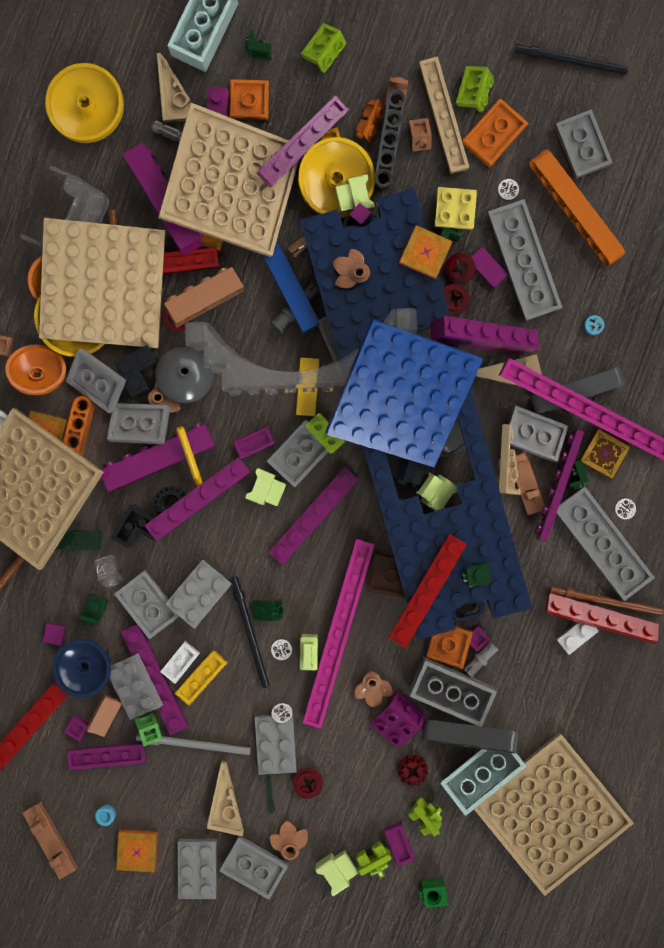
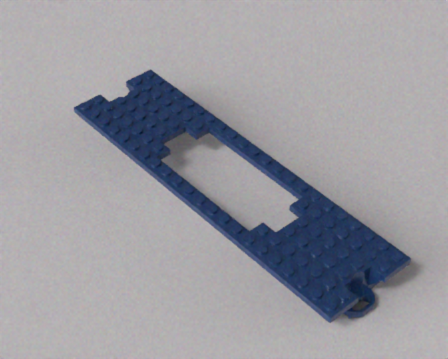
M415 188L376 198L379 218L377 219L371 213L369 216L371 222L364 225V227H347V222L353 220L350 216H347L342 224L338 209L300 220L345 382L371 318L382 322L408 314L412 331L416 333L430 329V322L442 316H450L439 273L435 280L399 264L415 226L426 229ZM355 249L364 256V263L370 269V277L366 282L356 283L351 288L338 287L335 285V282L340 274L335 270L332 262L338 257H348L349 251ZM359 269L357 271V276H361L363 274L362 269ZM448 345V346H451V347L460 349L459 346ZM471 388L457 416L474 480L456 485L461 504L423 514L419 496L399 501L386 453L363 446L407 604L448 534L467 544L415 632L417 640L456 630L452 617L459 621L476 618L482 613L485 601L494 619L532 608ZM488 563L491 583L473 586V588H468L466 584H463L461 572L464 571L463 566ZM466 603H477L479 605V610L475 613L460 617L455 614L456 609Z

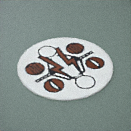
M512 179L503 180L498 187L499 195L506 200L514 199L519 193L518 184Z
M630 499L619 500L615 506L617 516L621 519L632 518L636 512L635 503Z
M280 639L273 643L271 653L274 658L285 660L290 657L292 647L288 641Z
M278 704L272 710V718L278 723H285L292 717V709L288 704Z

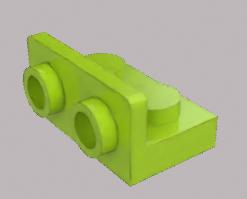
M323 23L301 52V55L304 59L316 64L320 71L325 73L346 45V41L339 29Z
M466 66L456 104L459 107L476 108L478 112L483 113L484 107L488 104L489 89L493 86L494 81L488 67Z
M318 413L306 425V428L332 454L346 440L327 435L325 431L329 421L321 413Z

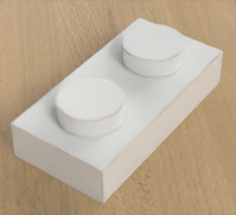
M576 622L558 636L556 640L566 653L570 655L598 633L599 630L595 627Z
M185 641L161 670V673L176 684L200 652Z

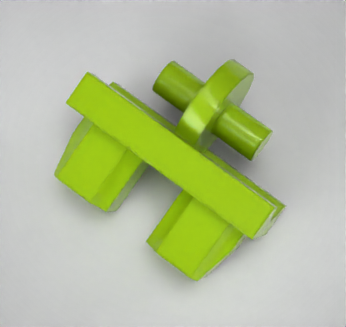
M422 797L417 798L415 805L409 810V817L413 821L419 818L423 821L420 823L419 828L424 836L432 833L435 837L439 834V828L442 825L441 820L443 819L440 815L442 812L441 806H433L431 803L427 804Z
M378 841L371 846L374 855L368 857L365 850L356 854L358 870L361 876L370 872L371 876L377 873L381 878L385 876L383 870L389 867L387 862L392 859L391 851Z

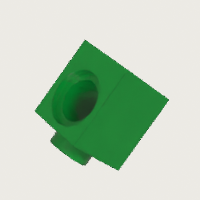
M444 878L421 881L422 888H418L419 899L424 902L425 908L448 906ZM430 891L437 892L435 895H428Z

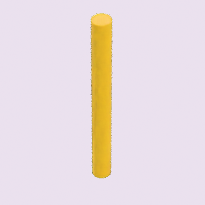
M183 426L178 427L176 430L197 488L203 482Z

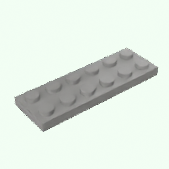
M525 199L488 211L487 216L524 321L561 309L562 305Z
M585 486L560 503L557 516L623 601L627 600L655 578Z

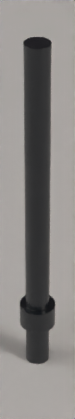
M516 44L514 50L515 53L529 55V58L537 59V57L624 75H627L629 69L627 66L539 49V46L534 45L528 47Z
M238 576L230 578L234 589L233 596L239 606L262 688H266L270 685L244 598L246 596L244 590L241 589Z

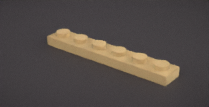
M438 56L420 61V72L449 173L451 175L468 170L469 163Z

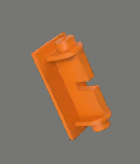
M377 99V101L370 100L367 103L362 116L368 119L367 121L360 119L355 130V136L360 139L364 136L368 143H371L372 138L376 135L378 124L384 117L385 107L380 99Z

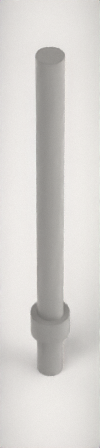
M137 733L136 741H141V738ZM161 736L162 740L151 744L157 746L165 744L250 755L251 747Z

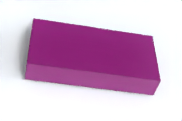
M483 247L472 256L475 261L476 271L493 289L508 276L504 269Z
M267 426L234 441L233 444L240 459H243L274 445L275 441Z
M402 822L384 828V833L397 866L399 867L416 860Z

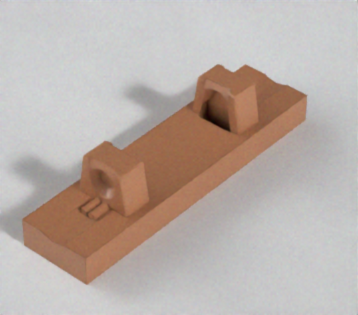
M510 446V449H515L518 478L515 484L517 489H520V498L526 515L542 511L545 504L526 451Z
M40 801L24 810L22 814L59 880L76 871L78 866L42 802Z

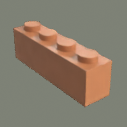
M233 267L229 269L223 268L216 273V276L212 278L206 277L200 281L199 285L195 287L189 286L183 290L182 294L178 296L172 295L166 299L164 303L165 310L176 328L243 292L244 286Z

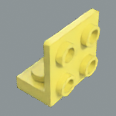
M438 187L435 197L437 202L435 226L472 230L474 228L477 190Z

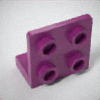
M397 691L393 694L388 706L372 719L369 725L393 746L399 748L420 731L426 715Z

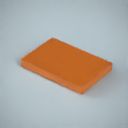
M500 98L462 140V143L490 168L529 123Z

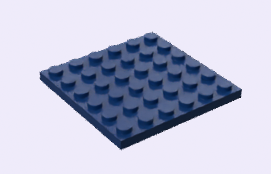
M371 318L325 432L327 435L435 467L483 359L474 354Z

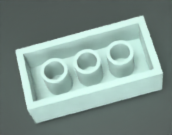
M189 0L167 45L171 56L206 72L239 4L238 0Z
M480 749L443 779L441 785L466 816L523 770L526 764L517 753Z

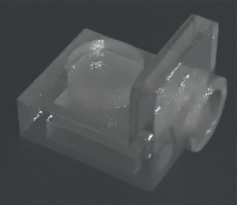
M113 554L95 560L98 581L105 587H113L123 581L122 576L118 572L116 558Z

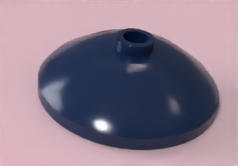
M77 639L65 644L57 652L53 661V676L57 685L65 693L74 697L84 698L95 695L105 687L111 675V661L108 653L101 645L88 639ZM84 662L88 664L87 669L83 667Z

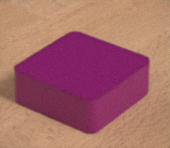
M361 203L350 213V217L361 226L371 215V212Z

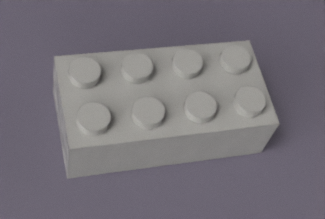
M424 656L408 690L410 697L479 727H482L497 693L493 686Z

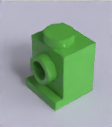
M153 713L134 719L143 747L162 740L159 726Z

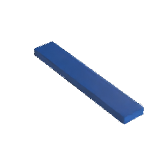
M276 241L272 257L265 255L263 257L304 334L321 324L280 245Z

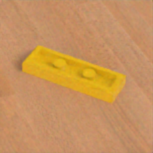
M300 358L296 415H316L320 359Z
M213 649L175 694L189 706L227 664V661Z

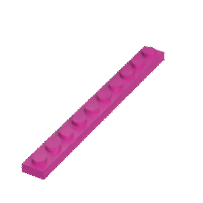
M507 358L499 376L664 460V438L510 358Z
M359 539L355 541L303 724L320 729L322 727L375 544Z

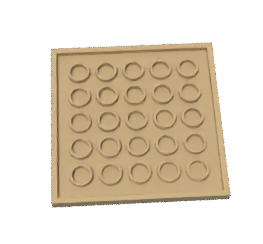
M191 103L158 218L272 257L298 161L271 188L260 178L257 172L289 140Z
M44 218L39 338L140 347L148 345L152 348H158L165 230Z
M12 408L0 427V541L35 568L41 570L104 472L15 408Z
M560 732L524 760L526 767L474 809L544 896L634 824Z

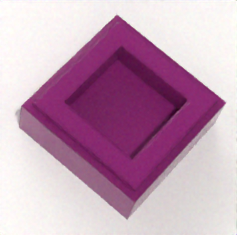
M48 622L43 642L62 646L67 626Z
M476 625L471 630L473 634L470 645L478 652L491 639Z
M75 714L63 732L80 742L87 732L88 722Z

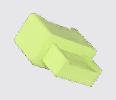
M367 174L349 178L346 180L345 185L334 188L340 212L353 210L359 203L368 210L375 208L374 202L369 200L366 188Z
M257 468L255 473L258 478L252 492L248 493L245 498L261 505L267 502L278 506L287 484L275 480L276 475Z
M429 473L428 478L416 493L423 497L421 502L434 511L444 509L452 494L457 493L456 485L441 475L436 477Z
M301 634L300 670H317L318 635Z
M345 850L335 857L330 853L315 864L316 872L324 875L332 887V896L350 886L349 879L358 874V869Z

